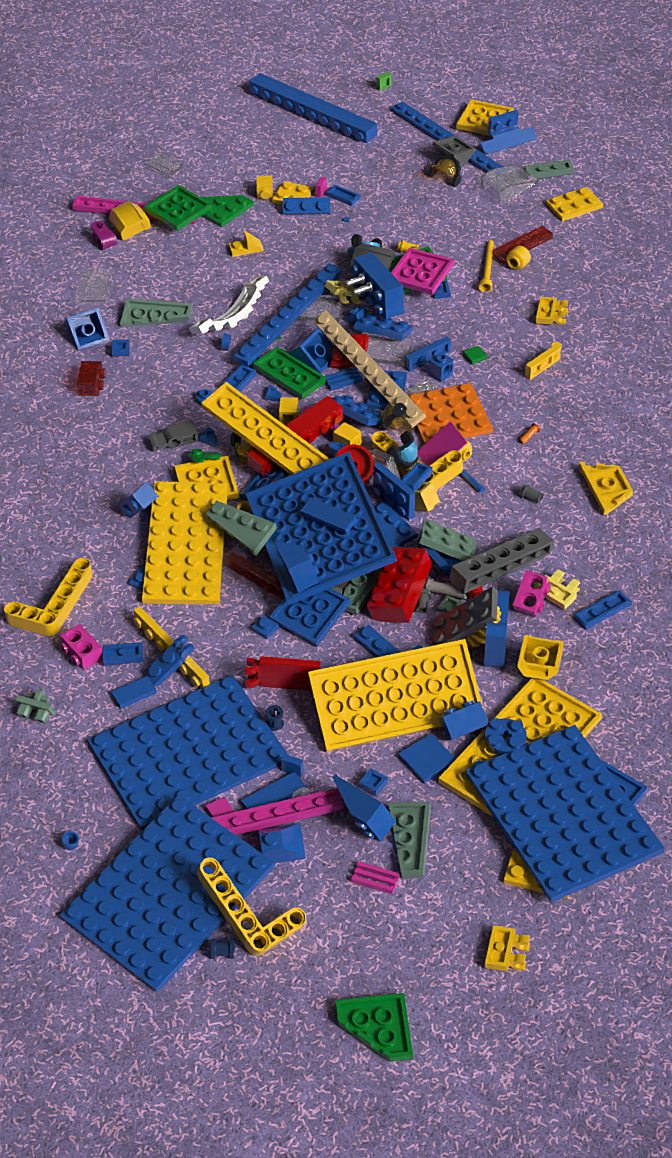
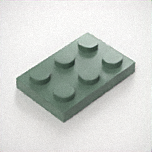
M424 519L421 525L420 544L462 561L475 556L476 540L471 536L460 534L452 528H445L435 521Z

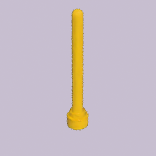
M492 240L487 242L484 276L479 282V290L481 292H484V290L490 292L492 290V281L490 280L494 246Z

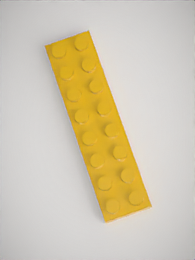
M227 382L201 403V407L290 475L329 460L327 456Z

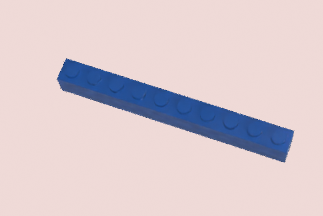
M262 73L249 80V91L251 94L273 102L275 105L282 106L298 115L305 116L310 120L321 123L323 126L330 127L366 144L377 136V123Z

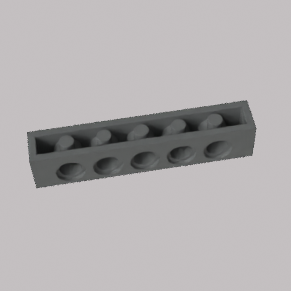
M540 528L529 531L490 550L472 556L465 561L456 563L452 566L449 581L465 594L551 554L554 540Z

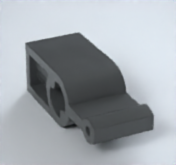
M189 420L167 426L161 433L148 435V439L153 450L157 451L167 446L173 449L198 442V434L193 421Z

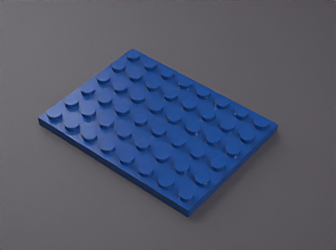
M350 452L246 493L253 514L273 522L277 526V529L265 545L289 605L397 561ZM312 497L355 515L357 522L345 534L303 516L300 510ZM280 541L302 545L306 553L310 551L315 561L313 563L316 564L320 573L317 575L319 583L298 593L283 564L275 542Z
M233 675L87 739L89 746L141 831L178 795L196 806L281 766L283 755H288Z
M576 725L466 770L467 778L550 903L664 853L665 848Z
M178 795L60 914V918L157 992L226 920L198 879L197 870L201 862L205 858L216 859L243 899L272 871L275 863ZM203 867L205 873L213 874L211 867ZM216 885L218 892H226L223 885ZM234 903L228 904L229 909L232 911L238 907Z

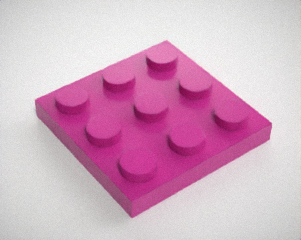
M409 247L391 273L403 287L433 295L453 267L454 259Z

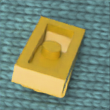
M245 230L243 241L229 243L232 257L264 251L261 241Z

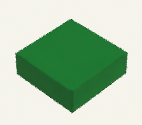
M479 345L464 350L463 355L472 365L487 359V354Z

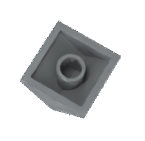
M455 135L434 141L432 144L440 155H450L459 160L461 168L476 151V148Z

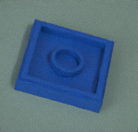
M432 733L399 753V758L424 784L444 772L456 760Z

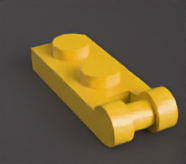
M553 342L551 348L541 353L532 361H529L525 367V377L531 380L561 358V343Z

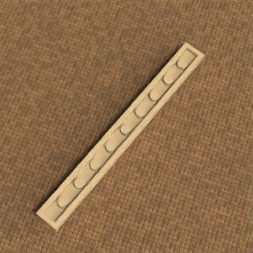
M327 310L313 320L314 324L323 331L327 338L392 407L397 403H403L407 407L406 413L402 417L412 428L426 418L425 413Z

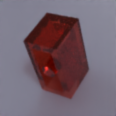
M81 361L77 381L79 396H100V390H104V380L102 379L106 378V369L103 368L102 361Z

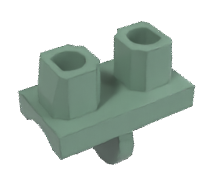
M38 689L36 693L31 692L29 698L17 696L16 701L19 704L17 715L28 719L31 711L35 710L34 720L46 724L50 715L54 716L56 710L52 709V705L48 704L50 697L45 696V690Z

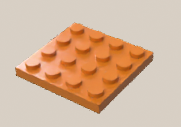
M472 383L408 395L426 415V418L416 425L424 445L450 421L464 438L493 433V427Z

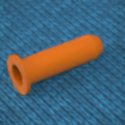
M532 423L531 428L520 438L519 442L522 441L525 444L537 431H540V427Z

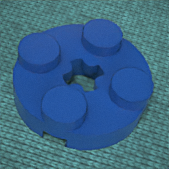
M495 718L491 720L490 725L486 728L485 744L493 749L492 752L496 755L501 756L526 745V730L523 727V723L519 720ZM502 735H508L510 737H508V740H504Z

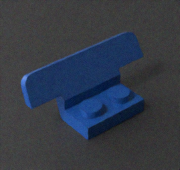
M517 110L490 117L487 132L491 140L481 142L480 147L484 154H491L536 139L534 127L520 130L517 126L519 116Z

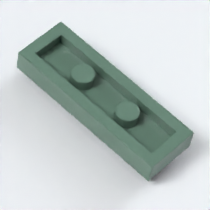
M570 160L524 166V172L528 180L573 174L574 171Z

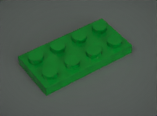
M278 346L253 363L255 370L301 400L326 383L325 376Z

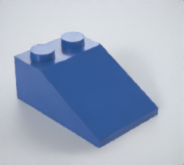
M334 775L332 778L351 815L355 818V824L363 830L362 833L368 838L373 839L375 837L382 841L395 824L396 820L382 802L339 776Z

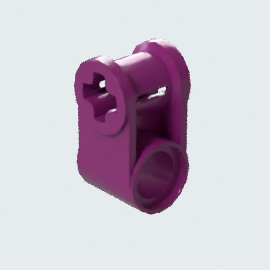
M96 221L91 224V229L93 230L92 239L101 250L117 245L115 234L104 222Z

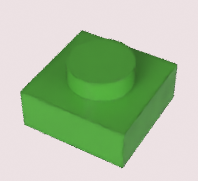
M390 72L376 77V88L379 91L392 86V74Z

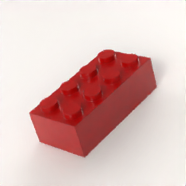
M392 547L397 561L382 568L367 608L373 620L409 623L431 569L432 562L426 549Z

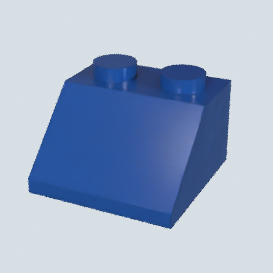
M99 308L68 317L64 320L68 335L78 350L110 340Z
M280 541L275 542L283 564L298 593L319 583L317 575L320 573L316 564L313 563L315 561L310 551L306 553L302 545Z

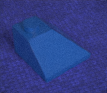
M317 328L298 342L289 351V354L321 374L331 364L333 344L323 331Z
M300 823L258 829L261 853L274 863L306 859Z

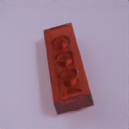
M542 225L494 249L492 255L500 262L505 263L507 262V254L514 247L523 246L529 251L553 239V233Z
M234 552L228 556L229 569L279 599H284L285 595L279 579L275 578L274 575L265 572L259 566L250 563L244 557Z

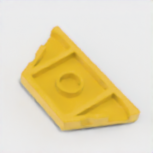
M583 461L579 462V469L604 515H607L633 495V489L620 466L596 463V466L585 465Z

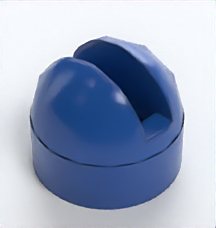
M68 831L63 834L61 843L64 849L73 850L78 846L79 836L77 833ZM69 838L73 839L71 844H68Z

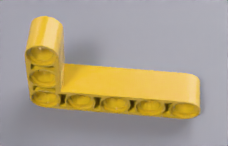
M382 431L375 432L371 437L374 452L382 455L383 460L388 457L386 450L390 446L397 448L401 446ZM450 451L430 465L433 468V473L424 482L432 483L436 491L463 471L462 454L459 451ZM395 461L387 462L403 477L412 468L404 469Z
M79 558L73 563L44 610L19 602L7 603L4 607L7 623L13 627L44 636L55 635L93 576L90 560Z
M205 858L199 865L197 870L198 879L252 956L263 955L299 931L305 924V912L300 908H292L268 925L262 927L216 859ZM203 867H211L213 874L205 873ZM216 885H223L226 892H218ZM228 904H236L238 911L230 910ZM290 916L297 917L299 924H293L290 921ZM241 922H248L251 926V929H243L241 926ZM272 928H278L281 931V936H275L272 933ZM260 940L263 943V948H256L253 941Z

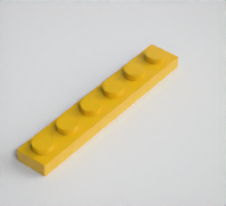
M140 606L134 609L135 618L133 620L136 627L142 628L149 640L153 639L161 652L166 651L173 644L174 640ZM188 656L186 661L179 666L181 673L188 675L195 687L203 688L210 685L209 676Z

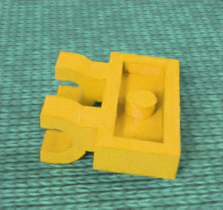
M540 297L536 324H553V321H556L557 324L565 325L566 319L562 318H565L566 314H568V308L563 307L568 306V300L557 301V298Z
M493 925L485 968L508 972V967L511 966L513 969L525 971L526 955L511 953L513 947H516L517 950L529 952L530 935H516L515 928Z

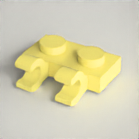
M326 281L325 287L330 290L331 294L339 296L341 303L349 304L346 296H351L354 304H361V301L358 299V296H361V294L354 295L353 289L355 288L353 285L347 287L346 281Z
M558 569L551 577L547 576L551 589L544 598L565 610L576 599L577 592L580 590L577 586L580 582L572 579L565 587L561 584L564 581L562 576L565 573ZM537 583L534 586V589H538L541 586V584Z

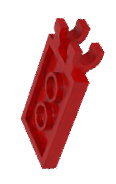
M260 656V660L247 657V666L252 667H245V675H248L246 688H254L261 684V687L312 691L308 672L321 669V661Z

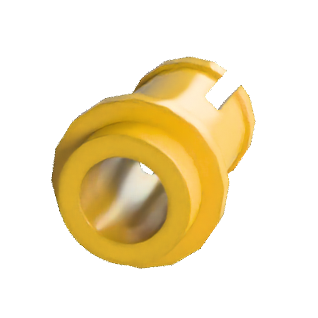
M405 240L399 241L398 251L401 253L406 252L409 247L418 250L419 244L408 243Z

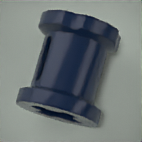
M277 705L269 706L265 710L266 723L271 731H278L284 726V721L282 720L283 709Z
M231 938L230 941L211 939V959H215L218 956H227L230 959H234V938Z

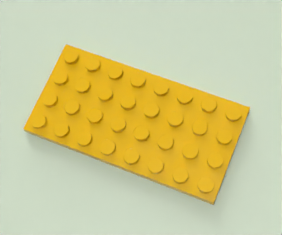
M154 481V491L159 497L152 502L142 603L220 604L225 530H222L210 521L206 513L216 500L227 504L228 483Z
M465 639L308 672L326 752L440 728L443 726L439 718L444 716L443 712L455 708L456 711L463 709L462 704L471 700L474 703L480 701L482 704Z
M531 678L495 718L521 721L526 730L527 745L573 725H576L585 738L602 719V714L543 679ZM485 728L438 778V783L492 816L466 777V770L478 759L486 762L499 756L493 753V749L485 744ZM502 735L504 740H508V737H510L508 735Z

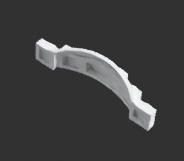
M267 276L256 277L244 285L240 296L226 313L214 320H211V318L198 320L189 328L191 333H199L201 335L207 331L214 330L216 332L222 328L231 329L237 326V322L247 318L248 314L253 310L251 305L257 302L256 299L261 296L259 291L264 289V285L269 282Z

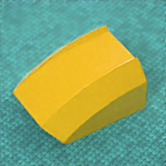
M127 201L111 209L109 220L122 240L129 239L151 228L148 217L137 204Z
M524 635L517 667L526 677L549 680L558 673L564 641Z

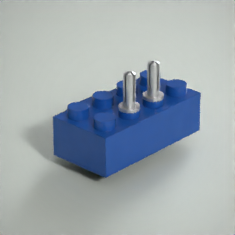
M372 252L355 257L354 265L351 266L355 278L347 280L345 282L346 286L353 285L355 288L353 289L354 295L361 294L363 298L366 297L369 305L374 306L377 314L383 315L385 319L403 314V285Z

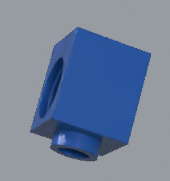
M443 352L429 360V375L438 381L443 382L453 375L454 360Z

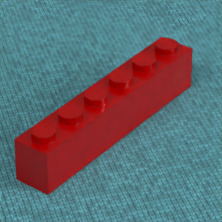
M327 395L287 424L286 427L308 443H312L318 436L326 433L329 428L338 424L343 419V407ZM256 448L247 453L249 466L263 477L265 473H271L275 467L279 466Z

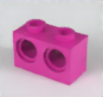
M525 571L513 603L514 611L537 617L538 613H542L545 604L543 599L545 595L549 594L551 589L547 576ZM535 583L541 584L538 589L531 588ZM527 601H534V604L532 606H525V603Z
M81 624L60 635L62 651L65 654L69 653L73 663L76 666L80 665L83 670L103 659L102 647Z

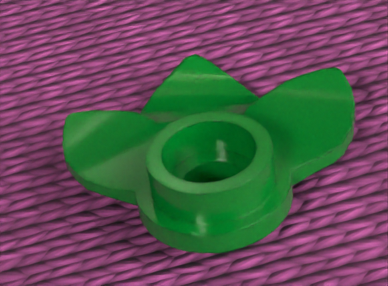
M192 449V452L188 453L191 462L199 463L204 462L205 459L220 460L221 456L219 452H202V449Z

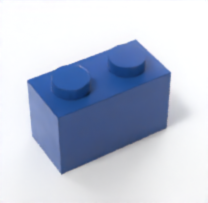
M146 482L129 494L118 506L125 516L131 518L144 510L159 496Z
M471 700L462 704L463 709L456 711L455 708L443 712L444 716L439 719L449 741L490 724L480 701L474 703Z

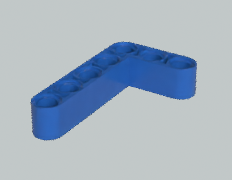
M498 590L497 606L500 608L501 615L499 617L501 620L498 623L487 622L484 666L504 668L510 593L508 590Z

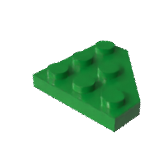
M244 195L201 197L212 204V210L202 215V217L220 227H223L254 205V201Z
M404 993L336 1000L338 1025L389 1062L413 1060Z

